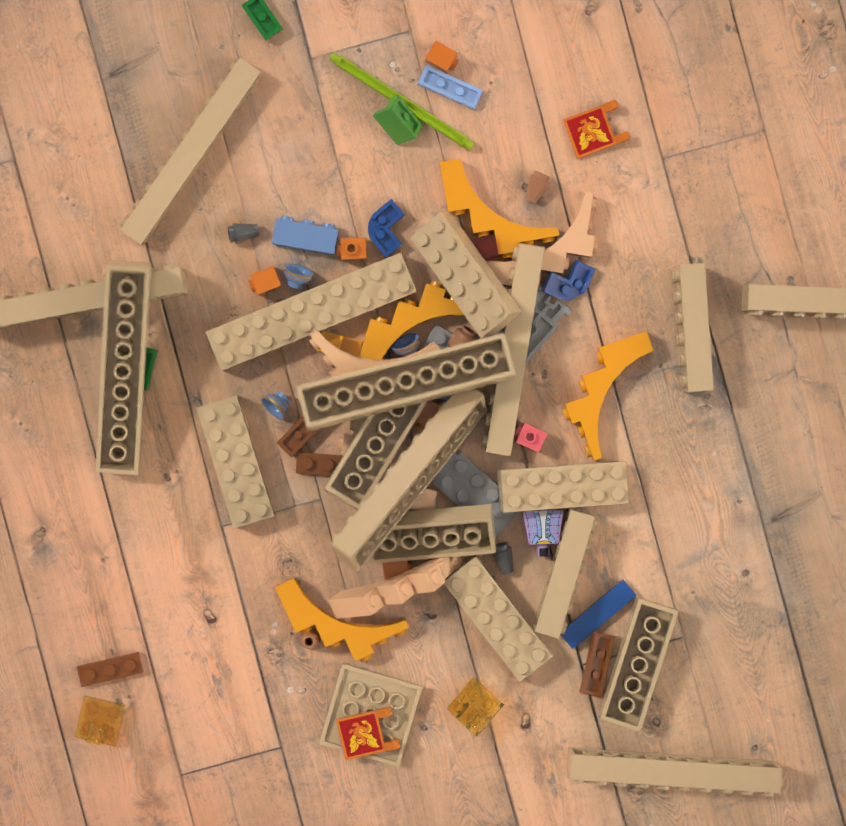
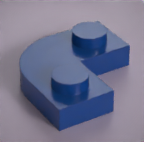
M392 199L379 208L371 216L368 223L369 237L385 258L402 245L389 228L404 217L405 214Z
M575 260L567 279L549 271L541 291L565 301L572 300L586 292L596 268Z

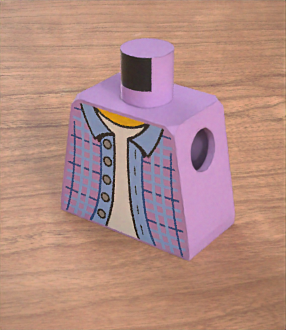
M563 510L522 511L528 544H537V556H550V544H559Z

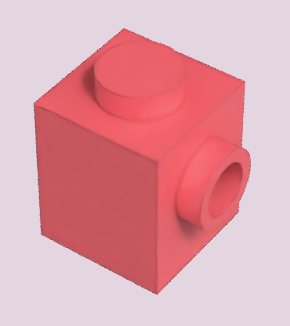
M525 423L522 426L518 425L514 433L516 443L538 453L547 436V433Z

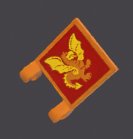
M616 100L563 119L577 159L630 139L628 131L614 136L606 113L618 108Z
M391 706L336 719L345 760L400 748L399 739L384 742L379 718H386L392 715Z

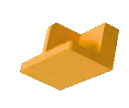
M322 331L321 335L339 349L359 357L363 341Z

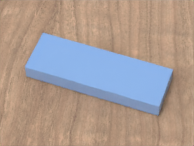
M428 65L425 66L417 85L472 110H475L483 90Z

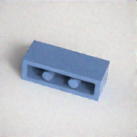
M281 216V219L276 218L272 239L273 245L335 255L339 230L335 229L334 224L323 223L322 226L314 225L315 221L302 219V223L294 222L293 217Z

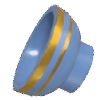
M286 264L284 266L287 285L295 289H302L303 285L308 283L314 274L310 269L301 265Z
M410 333L398 338L392 344V350L395 354L403 357L419 351V335Z
M277 391L275 394H267L262 397L261 402L267 411L274 417L283 420L288 412L287 405L290 403L286 395Z

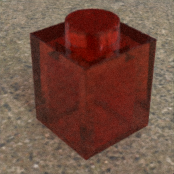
M495 235L473 240L474 246L484 260L499 256Z

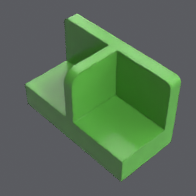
M399 95L391 97L387 107L375 112L373 115L397 145L416 139L422 127L421 122Z

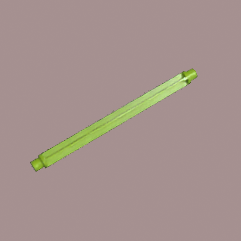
M335 52L331 55L329 60L336 64V67L354 76L389 100L391 97L399 95L418 119L460 145L461 148L464 147L469 151L472 149L475 143L469 140L468 136H464L366 71L360 69L345 59L344 56H339Z

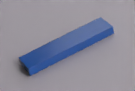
M622 579L569 623L564 635H560L574 649L637 595Z

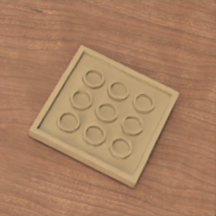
M342 663L319 744L343 751L336 719L391 706L392 715L386 718H379L384 742L399 739L400 748L363 757L399 767L423 686Z

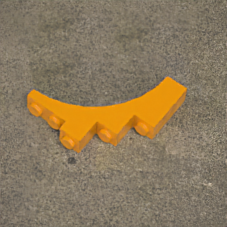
M461 158L440 162L447 211L453 213V216L464 215L466 210H469L472 234H477L478 238L490 236V232L493 231L497 256L502 255L503 259L511 258L513 249L518 247V243L534 245V241L542 240V243L554 242L555 237L559 236L558 227H525L497 215L480 200L471 188L465 176Z
M431 281V284L426 283L419 307L415 306L416 302L404 299L403 302L398 301L391 325L387 324L388 320L377 316L375 320H370L359 357L382 359L391 345L403 333L417 324L437 317L465 315L450 295L448 299L444 298L446 289L442 288L443 284Z
M647 331L597 348L598 353H596L598 363L599 365L603 364L604 368L582 375V380L579 381L582 392H586L587 396L564 404L565 408L562 411L565 420H570L571 424L580 423L577 429L580 437H584L587 445L584 446L588 458L592 457L594 461L602 458L598 443V420L605 394L614 379L625 367L639 357L654 351Z
M295 577L275 586L295 633L300 631L302 634L307 633L315 625L325 647L331 646V648L341 645L343 643L342 640L345 639L355 661L360 660V662H364L372 658L371 654L374 653L372 644L375 643L376 646H379L388 641L387 637L392 635L399 637L407 632L406 629L409 628L406 618L380 625H360L336 619V617L326 613L313 603L302 590Z

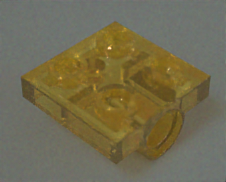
M473 677L447 707V710L478 737L504 704Z
M85 695L74 737L84 739L86 742L96 745L106 744L115 747L126 705Z

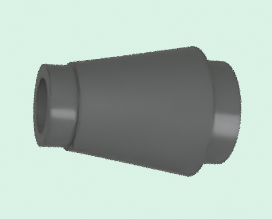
M232 223V226H228L230 243L235 242L238 244L258 237V225Z
M508 542L496 544V553H492L502 574L512 573L514 571L512 547L509 546Z

